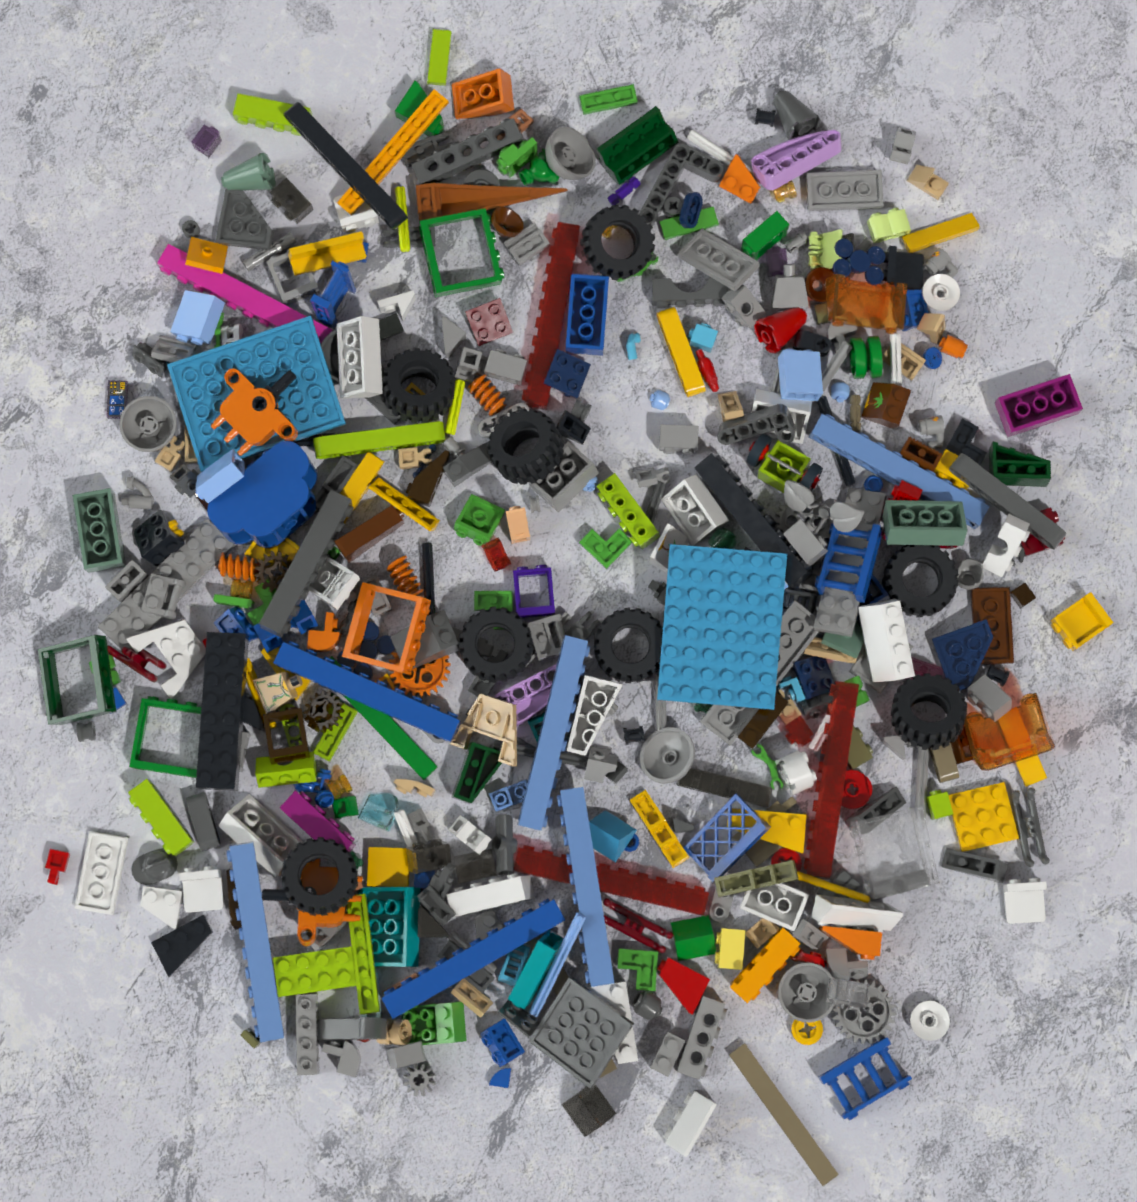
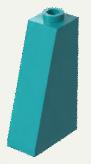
M550 929L538 940L508 997V1000L518 1008L525 1009L530 1004L564 940L563 937Z

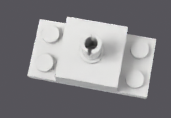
M327 556L324 566H320L317 571L318 577L315 583H311L308 590L338 610L345 600L348 603L356 600L357 593L353 592L352 589L360 578L357 574Z

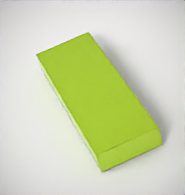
M433 29L427 83L430 85L446 86L451 31Z
M346 704L341 706L345 712L340 713L343 719H338L339 725H333L332 731L327 729L314 749V754L328 762L333 758L358 713L357 710Z

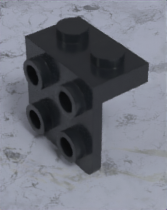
M889 245L887 252L884 251L885 260L883 263H886L882 280L885 281L884 288L921 290L923 285L924 255L897 252V246Z
M158 510L134 530V536L141 557L156 567L171 553L176 552L185 545L184 540L170 530L167 518L162 510Z

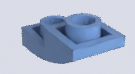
M525 779L489 793L495 811L498 812L523 802L528 780Z

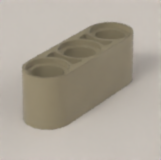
M951 743L945 748L940 746L939 750L929 748L939 783L958 779L959 772Z

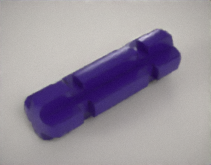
M632 177L628 180L629 183L626 182L615 191V194L612 193L608 196L609 203L611 205L618 204L620 199L623 200L633 192V188H638L641 184L638 178Z

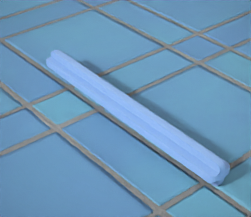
M580 913L575 915L530 1008L529 1013L534 1017L539 1016L586 919Z

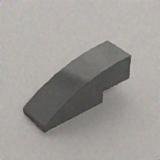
M345 456L341 457L321 485L322 488L315 497L316 510L318 512L330 490L340 494L359 465Z

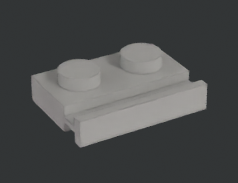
M534 222L522 230L518 236L511 237L505 241L504 246L520 266L548 248L550 243Z
M160 335L159 340H157L151 351V357L173 363L193 356L194 351H196V344L188 341L185 343L175 338Z

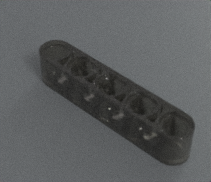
M690 768L687 774L676 782V785L729 799L738 794L746 803L767 808L769 807L773 788L694 768Z

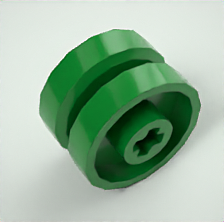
M868 336L866 343H864L861 337L851 338L850 344L853 348L850 351V365L853 379H864L866 372H868L871 378L881 377L883 361L879 336Z

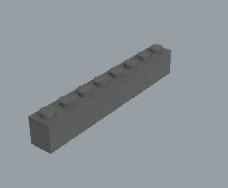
M330 490L259 622L262 629L282 638L284 633L287 634L291 628L290 621L298 615L301 601L307 598L310 584L315 583L319 567L324 566L328 550L333 549L337 533L340 534L345 526V523H343L345 518L350 517L354 507L350 498Z

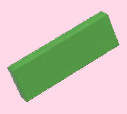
M634 84L579 95L583 115L638 104Z
M714 206L701 210L697 225L694 228H683L679 221L680 216L659 222L664 240L719 225Z

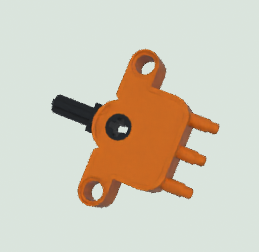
M229 369L225 373V381L234 391L222 402L220 415L213 421L211 427L215 430L226 420L233 429L227 434L224 441L229 443L238 434L246 440L237 451L239 456L246 453L252 446H262L275 433L285 441L292 442L298 437L297 428L278 410V402L282 399L279 395L297 378L291 370H288L272 387L267 385L264 389L256 388L237 369ZM239 375L238 381L231 383L232 376ZM260 402L263 403L264 408H260L258 404ZM289 427L292 428L291 435L284 436V430Z
M320 858L313 862H308L301 873L303 887L314 895H324L332 891L339 877L336 867H320ZM358 876L357 881L363 882V877ZM262 890V900L287 901L289 906H294L284 890ZM354 894L353 898H350L348 902H361L362 896ZM343 906L338 909V912L334 914L331 912L326 916H321V914L313 916L297 908L299 911L298 940L303 946H310L316 940L317 927L334 928L340 926L343 921H360L361 916L345 914V907ZM306 931L311 932L312 937L304 940L301 937L302 933Z

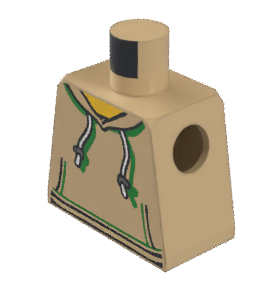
M288 672L253 680L266 713L273 710L278 711L282 706L297 698L298 694L295 688L303 685L299 675L290 678Z

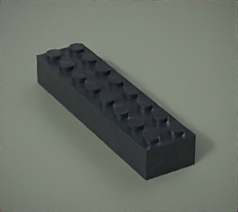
M711 453L694 467L695 470L761 552L787 554L785 581L790 587L797 588L814 574L811 571L812 565H808L799 556V553L791 543L789 544L787 538L783 535L784 531L776 528L777 522L771 515L764 513L765 507L759 500L751 497L753 495L752 491L739 482L741 480L740 476L735 471L729 470L728 466L730 464L719 454Z
M207 632L196 788L238 791L249 636L245 633Z

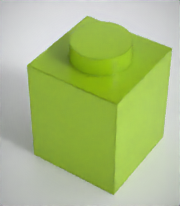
M941 789L930 792V796L927 797L926 801L931 819L935 820L953 815L948 793H942Z

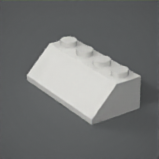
M360 316L337 323L340 398H367L383 394L379 319Z
M894 598L859 606L858 613L872 682L896 681L914 677L915 673L900 600Z
M250 794L229 810L218 825L237 844L254 841L256 860L275 878L283 870L282 864L284 859L288 858L290 850H294L298 843H304Z
M816 895L812 918L822 926H830V924H836V927L839 928L854 926L853 928L857 930L871 928L874 932L891 931L903 917V912L888 903L874 901L864 903L856 899Z

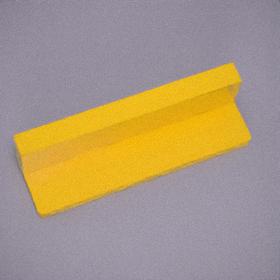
M362 231L289 248L288 257L294 275L297 276L330 268L332 261L336 263L340 261L346 264L366 259Z

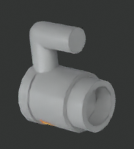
M938 248L924 264V268L931 275L939 273L944 267L949 270L945 275L953 278L958 273V269L951 262L950 256L941 248Z
M942 415L919 420L920 435H936L937 441L927 442V446L929 448L932 447V449L942 448L945 444Z

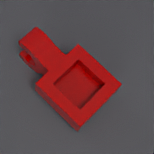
M50 849L45 866L46 869H51L47 883L58 884L59 873H66L70 853Z
M802 948L799 950L798 956H790V959L795 962L814 963L823 968L826 964V961L821 958V954L810 951V954L804 953Z

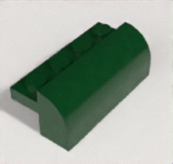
M655 106L596 150L600 156L599 161L603 168L618 185H621L679 143L673 128L665 123L660 109Z

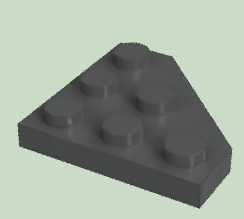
M225 189L215 243L226 246L271 250L274 232L246 193L242 190Z

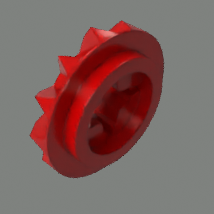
M788 848L778 850L770 862L771 865L781 863L779 859L786 861L791 857V860L795 861L796 870L800 872L802 868L799 854Z

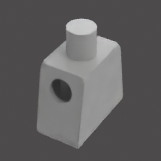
M784 264V275H775L771 299L772 308L809 307L804 277L802 274H795V264Z

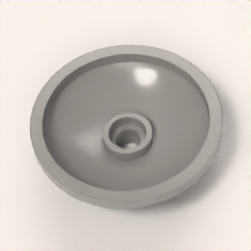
M667 727L657 730L647 738L640 752V765L644 774L652 781L661 784L678 781L687 774L694 762V743L690 736L681 729Z

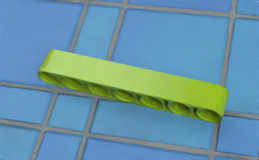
M436 421L314 438L313 443L316 459H327L368 452L373 453L440 444L445 442L446 438L443 422Z

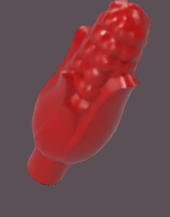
M702 349L697 350L695 353L698 358V369L713 392H717L719 390L718 378L713 363L708 357H705Z

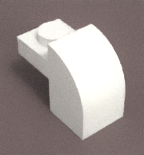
M461 815L448 830L479 855L488 847L489 842L492 840Z

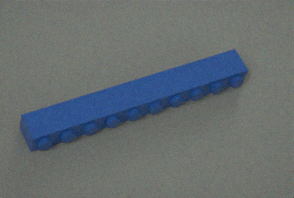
M294 642L282 643L273 662L276 666L452 743L461 723L457 719L458 715L449 711L447 714L440 712L441 708L431 703L429 706L422 704L423 700L418 697L412 696V698L404 696L405 692L400 689L394 688V691L388 689L386 683L379 680L376 683L370 681V676L359 672V675L352 673V668L343 664L341 667L334 665L335 661L330 658L324 657V659L316 657V652L309 649L305 652L299 649L300 645Z
M547 898L538 904L540 906L538 909L533 911L530 908L521 913L523 917L517 921L515 918H512L505 922L504 925L506 927L498 930V928L491 930L487 933L489 937L481 940L480 937L470 943V948L464 950L462 947L453 952L454 957L449 960L444 957L435 963L437 965L435 968L430 970L427 967L418 972L419 977L414 980L409 977L402 981L400 988L395 990L392 987L383 992L385 996L381 999L392 1019L565 921L555 900L550 901Z

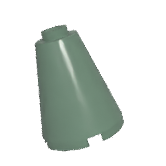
M265 152L260 153L224 172L223 177H221L223 187L227 188V190L242 191L274 189L273 187L276 185L273 168H270L268 165L271 162Z

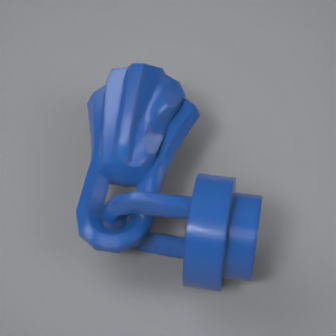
M320 768L316 777L321 778V783L294 784V787L299 793L303 791L318 794L320 790H326L324 782L325 779L331 780V770ZM315 786H320V790H316Z

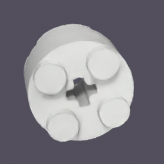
M796 751L776 760V766L780 764L781 768L778 770L780 779L783 781L786 790L791 789V796L813 787L814 781L817 780L814 770L809 769L807 764L809 760L804 751L801 753Z

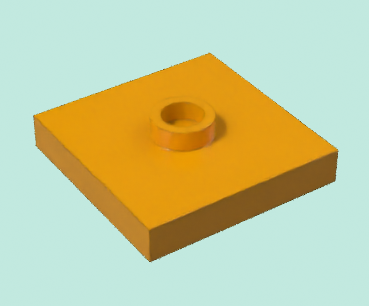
M191 237L185 265L223 274L228 246Z

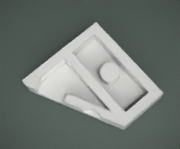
M143 886L140 906L171 928L177 929L183 892Z

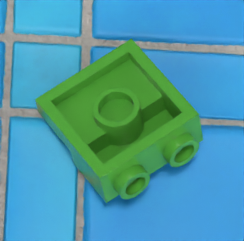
M534 138L524 140L519 145V149L512 144L510 147L506 146L500 151L499 159L496 162L499 165L497 169L503 176L507 175L511 178L538 155L537 142Z
M471 494L458 516L453 530L461 538H466L467 536L473 539V542L478 546H488L505 514V509Z

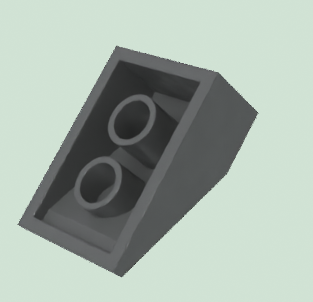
M445 610L426 617L425 631L421 635V645L416 654L415 666L413 668L459 651V642ZM410 626L390 636L400 660Z

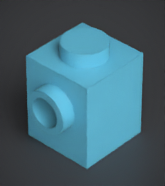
M701 323V325L696 324L695 329L691 328L688 335L690 346L711 353L718 331L711 329L712 327L705 323Z

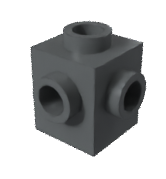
M182 464L170 476L177 484L174 488L181 495L185 493L190 498L196 493V481L199 474L194 469L191 471Z

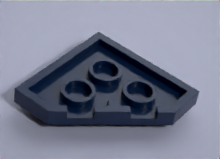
M987 619L932 639L945 677L952 680L951 684H957L960 690L971 686L994 638Z

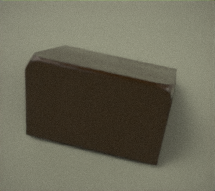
M1026 583L1010 592V595L1020 609L1036 598Z

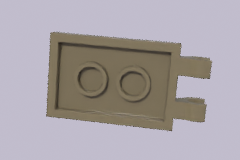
M790 797L782 805L777 800L765 811L787 813V810L797 802L793 797ZM805 812L802 813V814H805V815H806V820H807V819L809 818V816H808ZM737 832L732 838L735 841H739L742 838V833ZM759 839L745 854L755 867H758L782 846Z

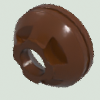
M498 207L491 216L493 228L502 237H516L524 228L521 217L510 208Z
M824 267L815 268L810 271L805 278L807 296L817 302H825L832 299L838 288L835 274ZM815 280L819 281L822 285L820 291L813 289V282Z

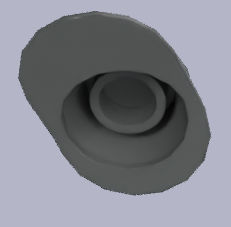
M164 848L153 850L141 855L134 861L132 875L138 883L143 885L157 883L171 877L175 873L178 866L177 858L172 853L168 855Z

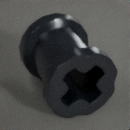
M757 108L755 125L760 123L773 127L776 110L770 112Z
M992 663L986 676L1000 683V686L1003 687L1010 671L1001 670Z
M643 726L634 729L623 728L625 745L639 741L645 743Z

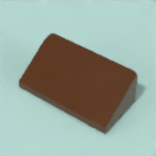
M965 722L957 740L954 742L950 741L957 765L977 759Z

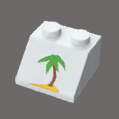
M667 524L650 556L649 564L668 573L670 544L688 546V543H686L687 536L672 525Z

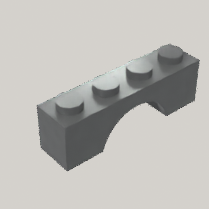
M709 277L705 286L700 290L685 292L678 289L671 278L652 279V306L666 308L668 305H675V307L683 308L687 305L704 307L706 306L705 304H713V306L720 307L725 304L721 298L728 292V287Z

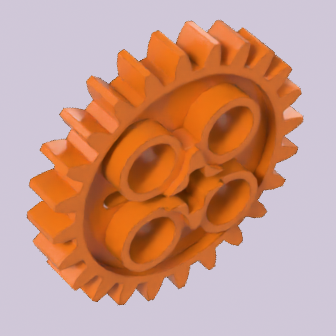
M392 652L391 655L395 659H390L389 663L399 666L400 659L398 654ZM449 655L437 659L433 664H424L423 667L425 668H421L417 684L415 683L417 668L412 669L414 675L410 679L404 678L403 673L394 671L390 678H396L393 684H400L398 689H406V696L412 692V696H416L419 693L420 697L423 698L424 693H427L430 697L431 690L438 693L436 687L443 688L444 686L441 682H448L447 677L444 675L451 673L446 669L451 666V663L445 662L449 659ZM426 673L433 676L432 680L428 683L422 681V676Z

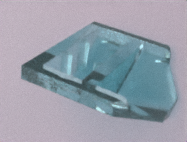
M389 793L369 794L358 819L389 832L395 820L394 813L400 810L397 797Z

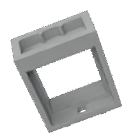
M289 250L283 255H274L266 261L283 303L286 306L313 296V294L320 293L312 272L307 273L310 283L284 293L274 267L290 261L288 257Z

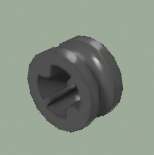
M188 220L183 224L182 231L187 238L191 239V237L197 238L199 236L200 228L197 222ZM189 226H193V228L196 227V229L193 230L194 233H190L189 231L187 232V230H189Z

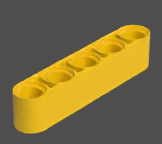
M671 307L657 312L659 325L687 398L706 392L703 379L676 308Z

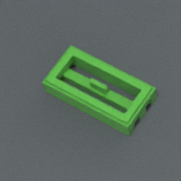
M214 594L213 599L216 604L254 609L255 604L251 599Z

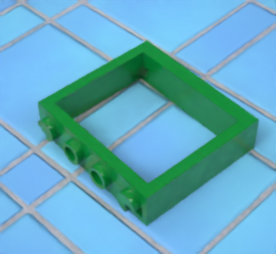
M486 208L419 221V232L435 298L501 285L504 271L502 267L499 268L500 254L498 249L495 250L494 243H496L494 231L491 232V216L487 214ZM481 218L494 276L442 286L429 227Z
M148 696L147 699L142 698L129 767L196 778V769L140 761L150 707L201 715V707H197V703L186 702L185 705L178 704V700L167 699L166 702L159 701V697Z

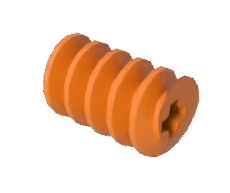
M484 374L476 378L468 388H470L469 392L471 394H475L474 398L476 400L480 399L479 404L485 405L484 410L489 411V416L491 417L502 411L507 404H503L506 399L505 397L498 398L501 394L500 391L494 393L495 385L489 387L491 380L484 381L487 376Z
M222 552L218 570L222 577H225L228 572L229 578H233L235 575L236 579H240L243 575L244 580L247 581L250 577L251 581L255 582L258 577H255L254 574L258 570L254 566H259L260 563H255L254 557L248 562L247 556H244L243 560L240 561L239 555L234 560L231 553L225 558V554Z
M406 555L391 562L387 567V571L392 572L390 577L395 579L393 584L398 586L397 591L418 595L424 590L417 589L421 583H414L417 576L410 575L414 572V569H407L411 563H404V560L407 558Z

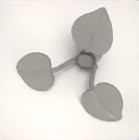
M792 480L785 482L784 498L791 509L803 512L807 507L809 509L819 507V516L822 520L814 530L815 535L829 518L834 520V527L841 532L854 530L863 518L864 511L856 509L847 503L837 502L832 498L827 499L824 503L820 501L817 504L811 505L815 498L807 487ZM825 554L821 558H819L815 563L820 562L825 557Z

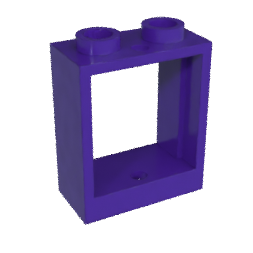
M537 565L535 569H528L527 566L517 567V570H513L516 613L520 618L555 615L551 567ZM547 575L550 605L521 608L519 578Z

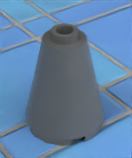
M779 91L775 95L773 103L789 140L807 135L813 129L814 131L818 129L821 122L818 115L789 91Z

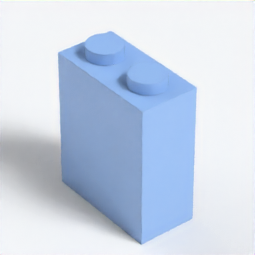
M185 290L170 332L177 336V340L185 343L189 340L200 346L202 343L210 345L225 302L214 295Z
M792 348L783 350L778 357L781 399L818 401L823 394L820 352L810 349L799 351Z
M234 449L230 450L197 475L195 492L202 500L205 499L207 503L211 502L244 477L245 462Z

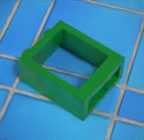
M776 211L743 239L740 251L758 260L787 235L790 224Z

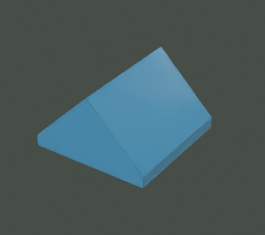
M606 810L589 821L593 849L616 863L637 830Z

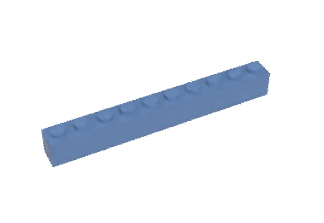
M821 414L808 438L894 485L899 486L901 480L922 489L923 491L919 499L923 501L963 502L966 525L973 529L980 526L990 507L986 504L985 500L979 497L974 498L969 495L967 490L954 487L949 480L936 477V474L931 470L920 468L919 464L912 460L907 461L902 458L900 453L887 450L885 445L869 440V437L863 433L858 434L852 430L851 426L835 421L836 419L833 416Z
M567 635L563 637L517 823L519 826L540 831L542 827H546L548 816L545 815L546 810L551 807L553 797H550L551 790H555L557 778H555L556 770H560L562 759H559L561 751L564 752L567 740H564L565 733H569L572 721H569L570 713L574 714L576 702L573 701L575 694L578 695L581 684L578 681L585 671L584 657H588L590 646L587 645L588 641Z
M584 788L560 790L561 795H557L558 806L563 807L564 813L560 815L561 826H566L567 834H563L564 845H569L570 852L566 854L567 864L572 865L573 873H569L571 885H575L576 890L575 893H572L574 905L578 904L579 912H576L575 915L580 913L586 917L581 927L582 932L578 933L580 944H584L585 951L581 952L583 964L587 963L588 971L585 972L586 984L590 983L591 987L613 984V970Z
M254 841L233 844L229 846L230 850H226L228 862H232L233 867L232 870H229L231 882L235 881L236 889H233L234 901H238L239 908L236 909L237 921L241 920L242 928H239L240 940L245 942L242 954L243 959L248 961V967H245L246 978L251 980L248 992L249 998L254 999L255 1005L251 1006L252 1017L257 1018L258 1024L254 1026L256 1038L260 1037V1042L284 1038V1030Z

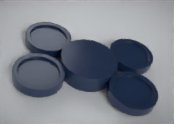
M843 238L835 243L834 249L836 254L842 258L848 257L847 260L838 259L834 262L833 272L837 277L845 278L851 271L856 274L865 272V279L870 285H878L882 282V270L876 266L870 267L871 264L880 265L884 262L885 253L882 248L873 246L867 253L862 250L853 252V245L848 239Z
M367 622L363 637L366 641H362L359 655L376 660L378 651L381 654L389 655L394 652L395 647L390 636L387 635L380 637L376 645L371 642L379 636V627L373 622ZM341 651L337 656V662L350 668L354 667L356 660L342 657L343 651ZM361 662V664L354 668L353 673L359 675V672L370 676L369 680L373 676V670L367 663Z

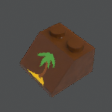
M873 382L861 418L897 430L911 390L896 384Z

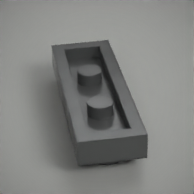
M449 940L437 956L440 959L446 957L449 960L454 957L453 952L459 948ZM481 968L464 979L483 993L495 977L484 968Z

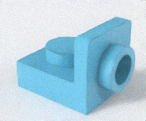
M789 676L781 680V684L778 685L779 690L790 686L788 692L790 698L795 700L796 704L805 700L797 677L792 679Z

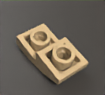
M395 779L393 782L397 785L395 789L403 794L407 792L412 794L416 787V792L426 798L427 795L432 797L436 791L430 786L417 781Z

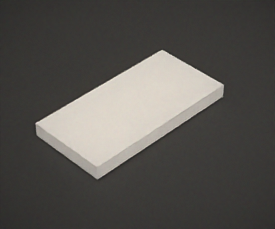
M89 831L75 909L114 915L129 838Z

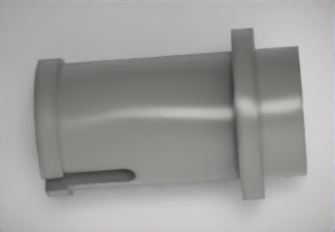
M799 232L796 237L784 245L791 254L802 245L806 246L809 239L805 232Z
M453 437L445 440L443 445L452 454L453 460L465 454V449H461Z

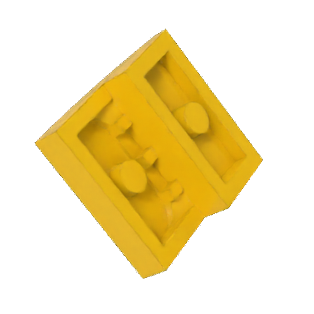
M369 847L367 886L409 887V849Z

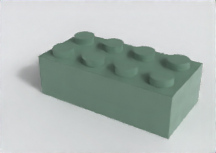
M108 488L72 495L84 570L91 573L125 567L126 562L115 492Z
M886 500L882 516L887 545H964L967 525L963 502Z

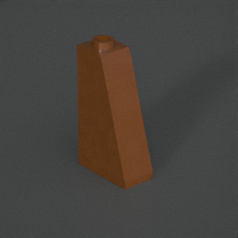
M391 505L334 542L347 562L350 563L405 524L402 519L405 516L399 509H395Z

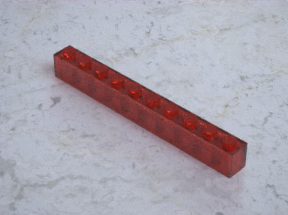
M558 222L557 228L553 227L552 238L555 240L554 245H550L548 256L551 257V261L546 264L545 274H548L547 281H543L542 292H545L544 299H540L538 310H541V316L536 318L535 328H538L537 335H533L532 346H535L534 353H530L528 364H531V370L526 372L525 382L528 383L527 390L523 389L522 400L530 408L548 409L551 387L543 383L556 350L559 348L571 274L573 272L580 234V225Z
M835 680V684L830 686L829 695L833 696L832 704L828 703L826 715H830L829 723H825L823 734H827L826 742H822L821 753L824 754L823 762L819 761L818 773H821L820 781L816 780L815 792H818L817 800H813L812 806L815 817L810 820L809 831H812L811 839L808 838L806 850L810 851L809 857L804 859L803 869L807 870L806 873L808 875L825 878L831 877L859 684Z
M523 845V848L518 847L514 864L515 872L571 885L569 873H573L572 865L567 864L565 854L557 857L553 856L554 852L542 849V853L534 851L535 847ZM599 863V866H596L600 892L700 916L705 914L709 892H705L706 888L694 885V889L686 887L687 884L675 881V884L667 883L668 879L656 876V880L648 878V874L637 872V875L629 874L630 870L619 867L618 871L610 869V865Z

